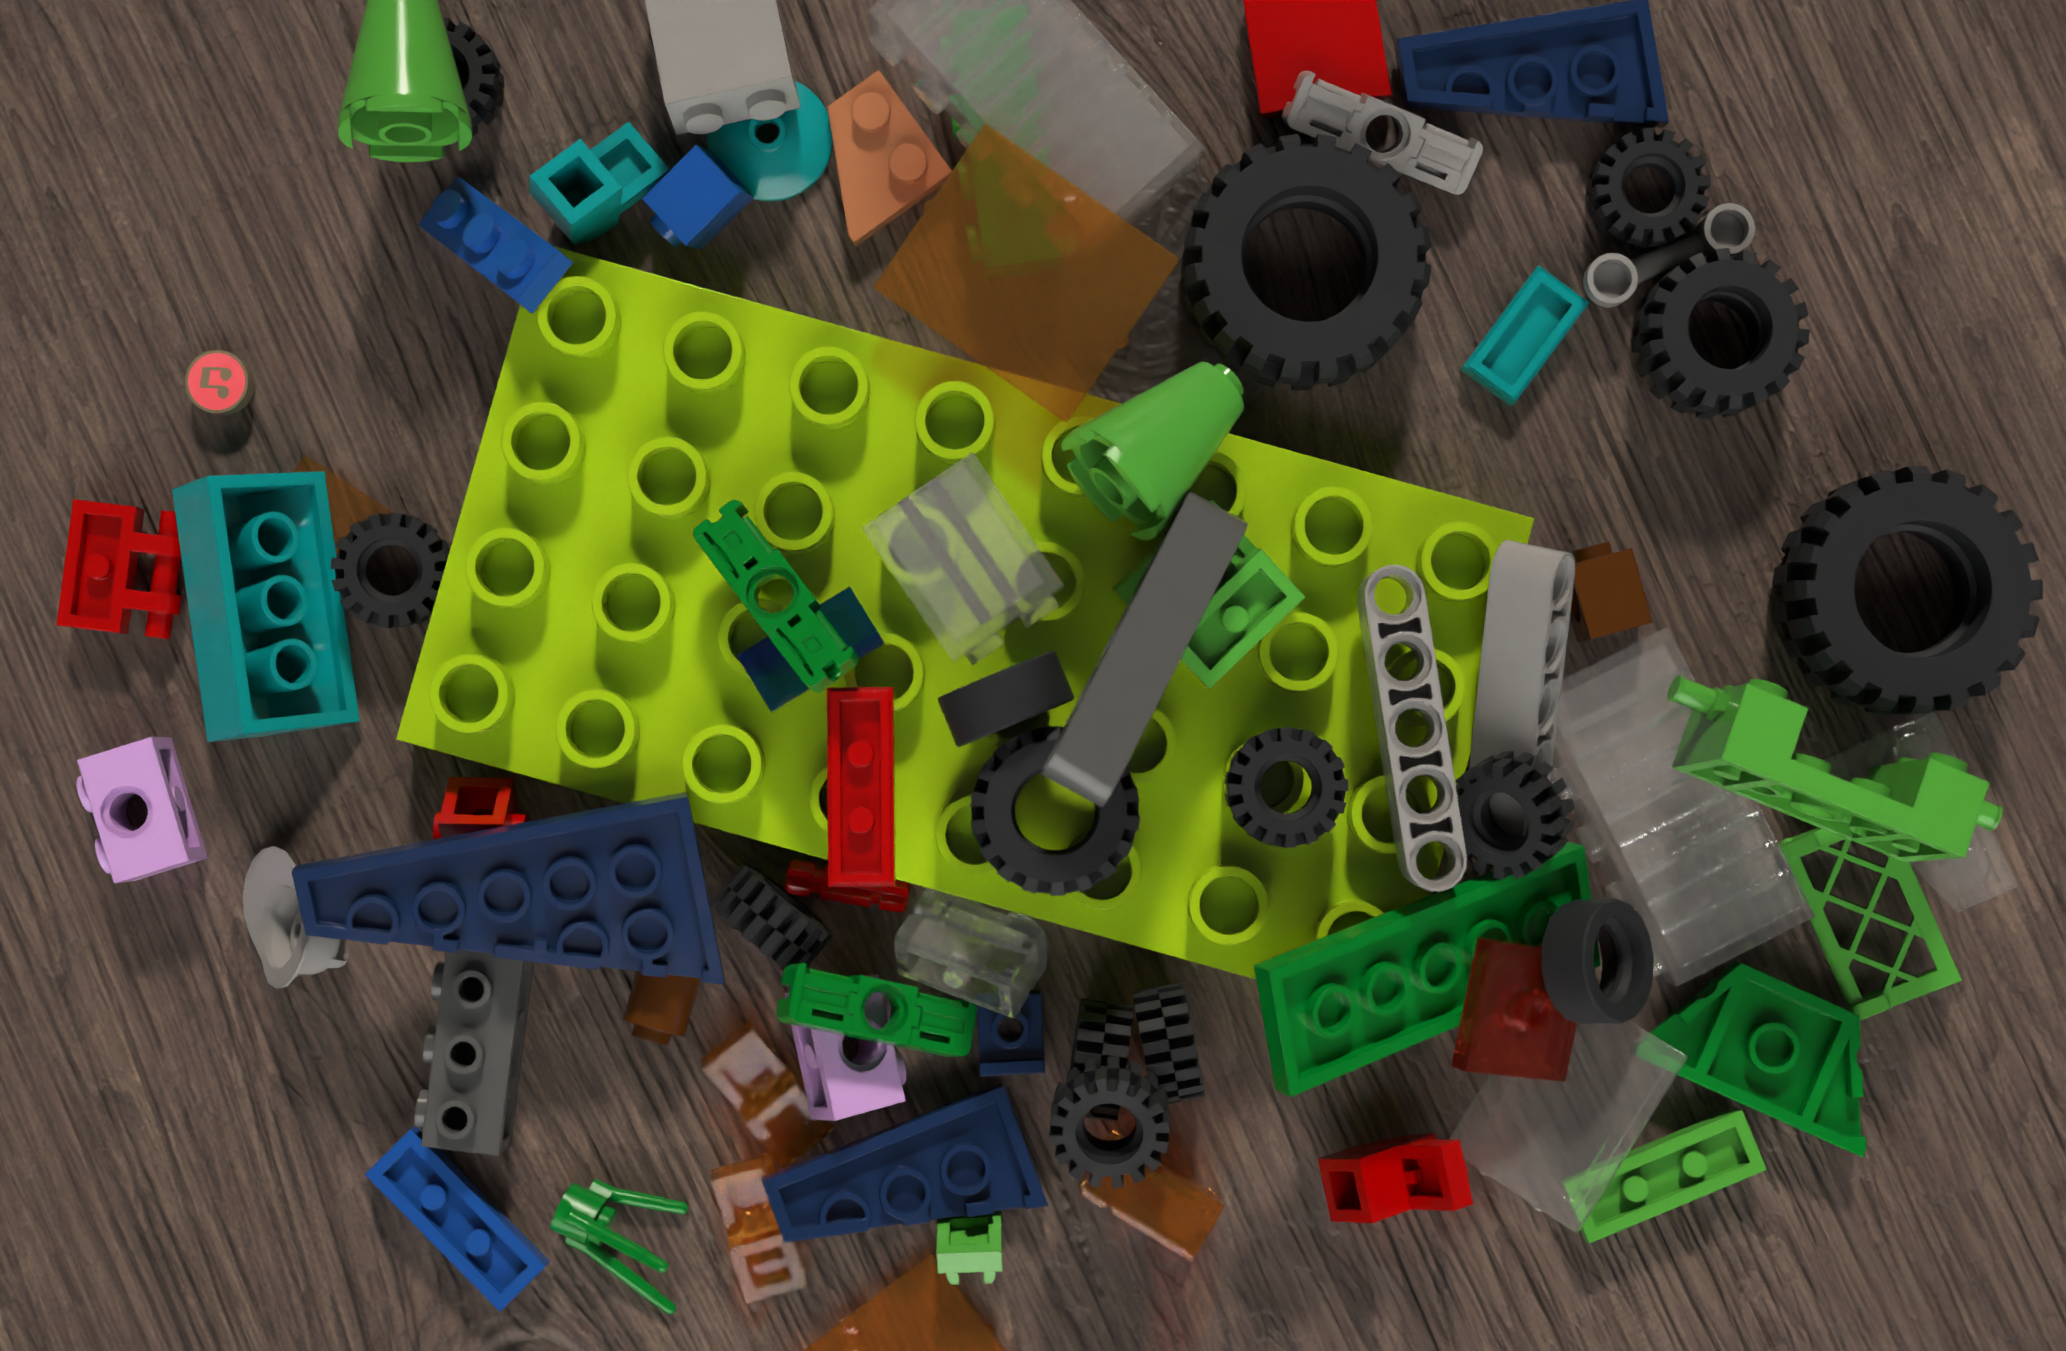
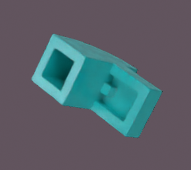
M628 121L592 149H589L581 139L577 140L529 176V192L573 244L579 245L600 237L618 225L620 214L642 199L670 169Z

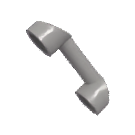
M1725 203L1715 207L1705 215L1696 226L1694 233L1631 260L1618 253L1601 255L1584 272L1583 285L1585 292L1598 306L1605 308L1617 307L1632 296L1637 288V284L1672 270L1688 258L1701 252L1703 256H1706L1714 249L1729 248L1730 256H1735L1743 249H1746L1754 238L1755 223L1753 217L1744 207L1734 203Z

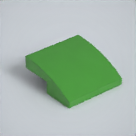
M1206 498L1207 501L1217 505L1212 499ZM1243 535L1180 659L1209 689L1305 598L1262 549L1255 547L1245 535ZM1157 546L1112 587L1113 591L1126 604H1128Z

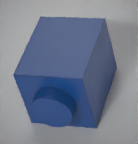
M695 145L642 199L656 213L650 219V223L671 245L678 247L683 243L685 246L702 250L754 196L713 151Z

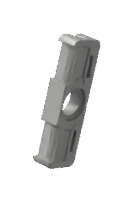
M1302 71L1298 75L1293 86L1294 90H1296L1292 102L1286 103L1282 113V120L1286 125L1316 138L1317 134L1337 137L1335 146L1347 151H1351L1354 144L1357 143L1372 151L1368 160L1383 166L1389 163L1400 173L1455 195L1465 192L1483 152L1481 142L1472 137L1467 140L1428 123L1424 125L1425 118L1365 93H1361L1360 96L1321 79H1317L1316 83H1312L1316 74L1311 71ZM1390 115L1398 123V139L1393 146L1386 150L1377 151L1371 149L1366 141L1367 126L1377 116Z

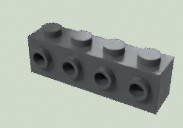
M458 950L457 953L446 952L445 962H437L431 984L432 999L440 1001L437 1026L430 1025L428 1027L423 1046L424 1064H431L428 1090L422 1089L420 1091L415 1109V1127L423 1128L422 1147L499 1156L511 1147L534 962L494 958V954Z

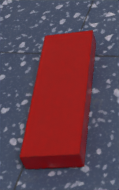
M894 687L827 688L828 887L896 886Z

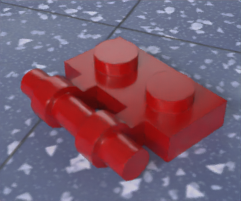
M73 499L56 626L128 634L131 609L148 611L144 636L171 640L174 615H181L183 596L177 595L181 551L175 512L161 510L158 535L142 533L145 511L143 508ZM139 553L155 555L150 592L134 590Z

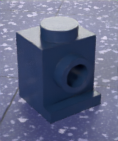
M1025 979L989 982L990 992L977 994L980 1076L1045 1073L1041 990H1028V980ZM1013 1016L1021 1021L1023 1032L1018 1038L1009 1040L1000 1035L998 1024L1003 1018Z

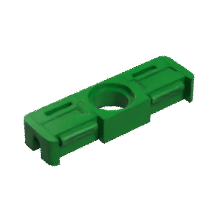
M739 500L729 501L719 509L722 517L714 523H711L709 519H705L695 527L693 537L801 681L812 692L819 693L855 667L859 661V655L852 646H847L821 610H819L822 606L779 550L772 548L749 516L743 517L749 512L743 503ZM774 579L788 581L793 587V598L788 607L777 613L763 611L759 605L758 598L761 588L767 582Z
M807 963L790 964L783 971L781 984L790 987L787 998H780L778 1000L776 1016L780 1022L945 1057L966 1056L970 1052L977 1013V1005L972 999L953 1000L918 992L919 987L864 975L843 976L811 968L806 970ZM875 992L883 994L889 1000L891 1006L889 1022L879 1030L873 1028L867 1022L864 1010L867 999Z

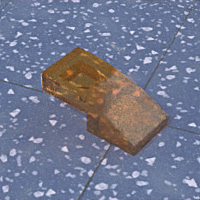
M750 1021L700 1060L702 1071L742 1114L745 1126L784 1169L834 1130L830 1120L811 1119L805 1087Z
M773 1153L711 1169L710 1182L728 1234V1251L746 1303L808 1287V1279L798 1241L784 1243L761 1181L762 1177L778 1171Z

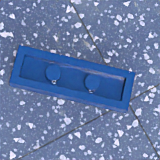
M459 176L454 179L444 192L437 196L429 212L418 224L433 238L530 313L536 310L573 264L558 249Z
M414 1126L365 1175L500 1312L550 1261L440 1149L422 1147L423 1132Z

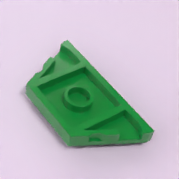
M1734 961L1635 1043L1630 1054L1828 1143L1862 1158L1864 1156L1866 1137L1861 1135L1859 1097H1864L1863 1076L1857 1063V1052L1861 1047L1859 1015L1743 963Z

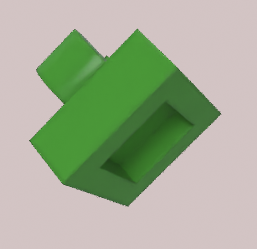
M1001 1210L994 1211V1214L973 1217L963 1215L937 1219L938 1274L946 1273L951 1285L959 1284V1273L983 1272L984 1284L992 1283L996 1272L1002 1271Z

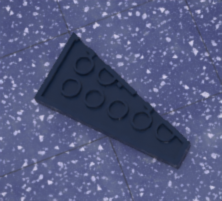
M688 792L296 865L291 871L305 934L308 936L388 945L389 942L431 946L432 950L451 953H457L458 950L494 954V958L595 970L599 967L641 971V975L666 978L667 974L701 978L702 982L725 985V976Z

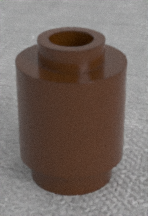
M637 971L623 1016V1020L634 1023L631 1035L663 1045H669L672 1034L684 1037L701 978L667 974L666 978L641 975V971Z

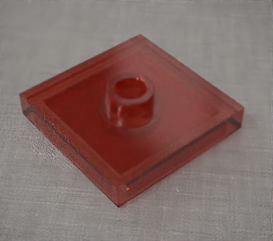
M1477 938L1451 1064L1452 1067L1472 1073L1565 1082L1577 1023L1566 1020L1550 1000L1544 986L1541 967L1542 946Z

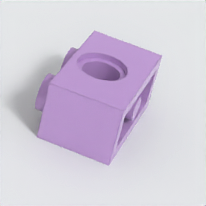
M149 737L77 760L81 776H78L76 780L77 792L84 808L90 813L93 812L100 837L95 839L96 855L102 869L107 874L111 873L114 884L140 880L208 858L172 737ZM136 794L145 801L148 808L147 819L140 828L134 827L129 822L126 812L129 801Z
M876 974V975H864V976H869V977H873V978H878V979H879L878 974ZM788 992V993H784V994H785V998L788 997L789 992ZM879 992L873 993L866 1001L864 1007L865 1017L873 1028L879 1030L889 1022L891 1006L889 1000ZM791 1025L811 1119L836 1121L906 1101L902 1087L906 1082V1067L901 1053L894 1046L858 1038V1053L850 1062L842 1050L844 1035Z

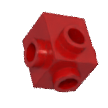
M449 777L441 812H436L434 817L433 840L529 822L530 817L528 813H519L514 778Z

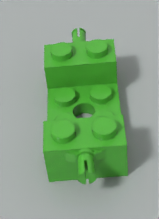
M1677 675L1669 687L1668 701H1673L1692 709L1672 765L1673 769L1903 862L1965 858L1975 826H1980L1987 831H1993L2001 820L2002 806L1984 800L1990 782L1966 773L1968 764L1949 755L1931 752L1928 753L1925 759L1916 760L1900 757L1897 763L1870 767L1867 779L1852 778V781L1848 782L1831 775L1832 766L1826 761L1806 754L1793 753L1808 708L1787 700L1788 691L1777 684L1760 679H1749L1746 684L1738 686L1725 685L1723 689L1717 687L1711 689L1688 680L1682 675Z

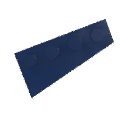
M1629 0L1397 38L1394 44L1404 107L1664 128L1669 123L1648 0Z
M1001 1083L761 1178L784 1243L865 1232L870 1228L903 1224V1226L929 1223V1220L963 1215L973 1217L994 1214V1211L1021 1207L1030 1209L1048 1206L1007 1093Z

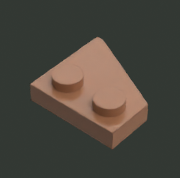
M879 70L827 106L849 239L855 247L953 178V172Z

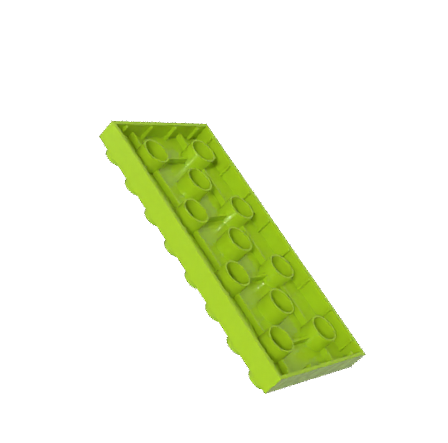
M555 247L573 264L533 313H530L521 305L519 307L396 740L622 803L688 792L694 823L828 860L827 688L894 687L897 880L1252 979H1256L1255 964L1432 895L1433 891L1409 883L1401 874L1397 862L1357 608V591L1361 582L1370 573L1388 565H1403L1413 570L1421 579L1426 595L1454 779L1456 781L1465 773L1471 753L1492 562L1496 551L1505 540L1528 544L1535 518L1228 433L1190 491L1204 499H1212L1220 508L1248 522L1244 535L1255 547L1262 549L1305 598L1210 689L1179 661L1127 763L1140 800L1138 801L1139 828L1136 830L1132 842L1133 846L1127 858H1123L1116 867L1117 870L1107 879H1102L1094 884L1092 888L1085 891L1066 893L1065 896H1050V894L1039 892L1035 894L1023 890L1022 887L1011 881L1005 880L997 873V870L990 862L984 858L976 836L973 834L971 824L972 792L984 764L1001 745L1028 730L1045 726H1065L1127 606L1113 591L1112 587L1160 543L1169 525L1168 523L1165 529L1152 540L1146 541L1132 536L1129 532L1137 525L1123 515L1114 523L1109 520L1083 493L1067 467V464L1075 458L1072 448L1062 452V440L1077 427L1119 406L1121 403ZM731 500H739L749 511L743 517L749 516L772 548L779 550L822 607L819 610H821L847 646H852L859 655V661L855 667L819 693L812 692L801 681L693 537L695 527L705 519H709L711 523L718 521L722 517L719 509ZM774 579L767 582L761 588L758 596L761 609L769 613H777L786 609L793 598L791 583L783 579ZM1382 579L1375 587L1374 600L1381 611L1389 615H1398L1406 604V593L1399 582L1392 579ZM1393 644L1387 650L1384 665L1392 678L1406 681L1416 670L1417 660L1409 647L1403 644ZM1050 651L1057 653L1073 692V701L961 747L956 746L939 705V697ZM1407 709L1398 716L1395 722V733L1402 744L1408 747H1415L1424 740L1427 733V724L1419 712ZM1281 727L1305 729L1313 732L1320 739H1325L1333 746L1332 750L1336 756L1341 757L1345 766L1343 768L1345 779H1348L1349 791L1345 792L1344 802L1347 803L1343 814L1340 813L1335 820L1336 825L1329 833L1325 832L1318 837L1319 840L1309 845L1303 844L1294 848L1272 846L1248 835L1234 820L1232 811L1227 806L1225 795H1227L1226 784L1224 783L1225 775L1230 768V760L1235 752L1239 751L1245 744L1244 742L1252 736H1256L1266 730ZM1277 762L1271 765L1262 776L1260 783L1261 796L1272 810L1283 814L1293 813L1301 809L1310 797V777L1306 770L1295 762ZM1041 773L1033 776L1023 785L1015 803V817L1022 834L1031 843L1048 850H1062L1080 842L1089 832L1095 816V804L1046 778ZM1425 775L1414 777L1407 785L1405 798L1413 811L1417 813L1426 812L1434 806L1437 799L1435 783ZM1436 841L1424 844L1416 855L1417 869L1427 879L1437 877L1444 852V847Z

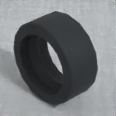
M1050 651L944 694L938 698V702L956 746L961 747L1073 701L1074 695L1057 653Z
M1615 898L1575 900L1561 905L1549 919L1542 940L1541 967L1544 986L1553 1006L1566 1020L1579 1024H1621L1634 1019L1645 1006L1653 982L1654 957L1651 938L1645 923L1629 903ZM1596 938L1600 944L1602 956V974L1599 985L1596 980L1593 963Z

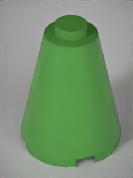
M367 0L338 116V136L346 146L353 149V139L369 145V156L393 162H426L444 158L443 146L459 141V151H461L470 144L472 140V121L438 0Z
M1199 362L1077 427L1061 443L1062 452L1071 448L1074 452L1075 458L1067 464L1073 479L1093 505L1113 523L1123 515L1137 525L1129 534L1141 540L1148 541L1154 539L1165 529L1244 410V402L1241 397L1244 392L1243 386L1238 377L1222 364L1213 366L1207 362Z

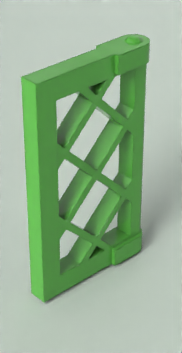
M1819 827L1791 838H1785L1776 845V849L1781 860L1784 862L1844 997L1848 1011L1859 1015V1020H1865L1894 1006L1962 981L1910 862H1903L1886 855L1887 858L1884 865L1877 864L1847 852L1852 842L1851 840ZM1843 840L1840 849L1831 846L1832 844H1835ZM1817 850H1823L1836 856L1822 890L1812 885L1800 858ZM1844 859L1880 873L1866 907L1830 893ZM1888 876L1897 879L1913 916L1909 924L1874 910ZM1826 901L1862 914L1848 948L1837 942L1823 910ZM1870 918L1906 931L1892 965L1856 951ZM1914 935L1924 939L1936 966L1916 975L1900 969ZM1852 959L1887 972L1888 974L1882 988L1861 995L1849 969ZM1896 976L1903 979L1901 981L1893 983Z

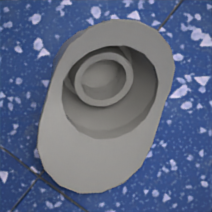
M272 846L262 849L250 864L244 883L243 911L249 934L262 961L268 984L276 989L287 987L296 976L313 975L325 971L327 968L344 966L349 959L346 940L308 936L305 934L291 872L296 865L285 850Z

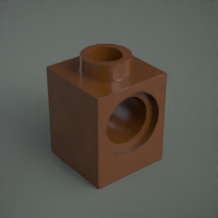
M1610 541L1572 551L1575 560V579L1570 616L1577 642L1653 623L1632 548L1613 553Z

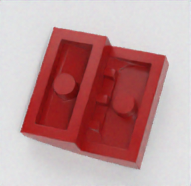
M1243 0L1260 111L1265 119L1282 116L1286 103L1292 102L1296 90H1294L1293 86L1298 75L1306 70L1316 74L1312 83H1316L1317 79H1321L1360 96L1361 93H1365L1379 100L1393 98L1377 0Z

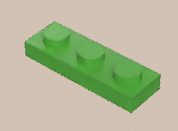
M1734 1107L1559 1181L1582 1236L1590 1244L1767 1170L1743 1111Z

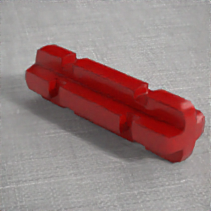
M797 859L790 861L785 878V891L789 894L810 897L812 893L820 894L819 899L869 908L871 903L879 904V909L898 913L905 911L907 908L911 889L910 883L897 879L896 886L828 887V865L821 869L817 868V863Z

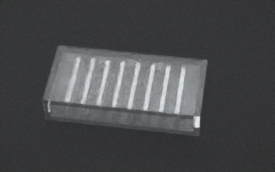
M879 0L868 10L870 26L874 31L868 38L878 53L891 66L895 67L901 61L918 79L912 84V87L920 99L937 115L944 109L961 127L956 132V136L962 145L979 162H983L989 157L1005 175L999 181L1005 192L1021 209L1026 210L1032 205L1049 223L1043 228L1045 235L1067 258L1076 253L1087 265L1195 168L1202 159L1205 147L1071 0Z
M1669 628L1653 630L1563 676L1552 765L1554 769L1551 773L1550 782L1553 784L1560 778H1563L1568 786L1558 795L1560 800L1573 798L1575 811L1583 825L1576 829L1578 840L1585 847V853L1592 863L1601 860L1612 882L1605 886L1608 899L1615 898L1629 903L1642 917L1651 938L1654 957L1653 978L1659 975L1661 981L1679 986L1814 918L1815 915L1758 803L1672 768L1692 709L1673 701H1668V690L1677 675H1682L1693 682L1696 681Z

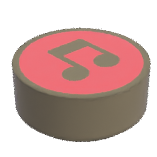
M211 350L196 357L189 365L185 376V388L190 400L198 408L214 415L228 416L241 411L250 402L254 393L255 381L250 367L244 360L227 351Z

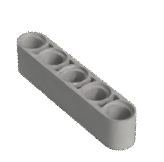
M1505 540L1495 553L1489 577L1469 770L1492 755L1496 757L1504 751H1514V759L1524 752L1535 755L1532 764L1533 768H1536L1544 761L1551 766L1553 765L1575 579L1574 556L1569 552ZM1551 771L1550 774L1547 776V778L1549 779V781H1551V773H1552V771ZM1506 793L1493 794L1489 804L1496 824L1511 836H1525L1529 823L1520 803Z
M1388 565L1370 573L1361 582L1357 591V608L1397 862L1401 874L1409 883L1429 891H1444L1454 887L1462 879L1466 870L1467 855L1426 595L1421 579L1413 570L1403 565ZM1382 579L1395 580L1405 590L1406 604L1398 615H1389L1381 611L1376 605L1374 590L1377 583ZM1393 644H1403L1409 647L1416 657V670L1406 681L1392 678L1384 665L1387 650ZM1407 709L1419 712L1427 724V733L1424 740L1415 747H1408L1402 744L1395 733V722L1398 716ZM1419 775L1429 777L1435 783L1437 789V799L1434 806L1423 813L1413 811L1405 798L1408 783ZM1436 841L1445 848L1448 856L1447 865L1439 876L1427 879L1417 869L1416 855L1424 844Z

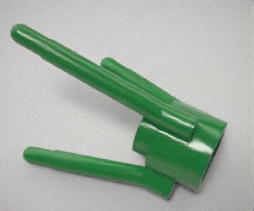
M596 1178L589 1189L572 1183L555 1211L550 1230L567 1237L565 1244L587 1254L663 1312L669 1315L676 1312V1305L600 1245L605 1243L641 1264L664 1273L668 1269V1263L665 1260L611 1230L617 1210L609 1207L608 1203L615 1202L676 1214H685L688 1211V1205L685 1202L661 1196L615 1188Z

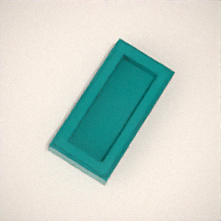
M1538 265L1460 370L1511 407L1589 302Z

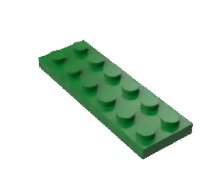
M1567 842L1563 849L1557 852L1555 856L1524 877L1515 879L1512 873L1506 879L1493 878V870L1447 890L1437 892L1255 964L1254 971L1275 1090L1289 1097L1295 1096L1545 990L1541 967L1542 940L1549 919L1563 904L1575 900L1592 899L1585 847ZM1597 938L1594 943V968L1601 966Z

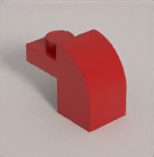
M1435 1133L1406 1135L1354 1146L1318 1158L1331 1222L1375 1223L1409 1210L1456 1211L1473 1205L1468 1181V1170L1464 1161L1460 1140H1437Z

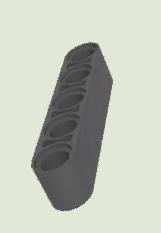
M1188 492L1158 544L1042 769L1041 775L1103 807L1134 752L1246 531L1248 522L1195 493Z

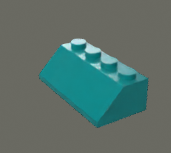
M325 471L205 476L172 489L207 742L269 736L359 722L344 606L340 602L343 598L339 591H334L332 580H335L336 576L335 569H331V560L337 556Z

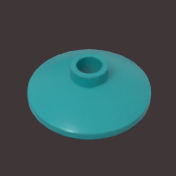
M797 81L795 82L801 108L785 111L781 116L771 120L748 119L725 124L718 130L707 133L708 150L713 151L753 194L754 200L777 202L802 194L819 180L830 161L833 150V138L829 115L820 99L810 89ZM766 123L775 124L780 129L778 138L772 143H762L756 136L758 129Z

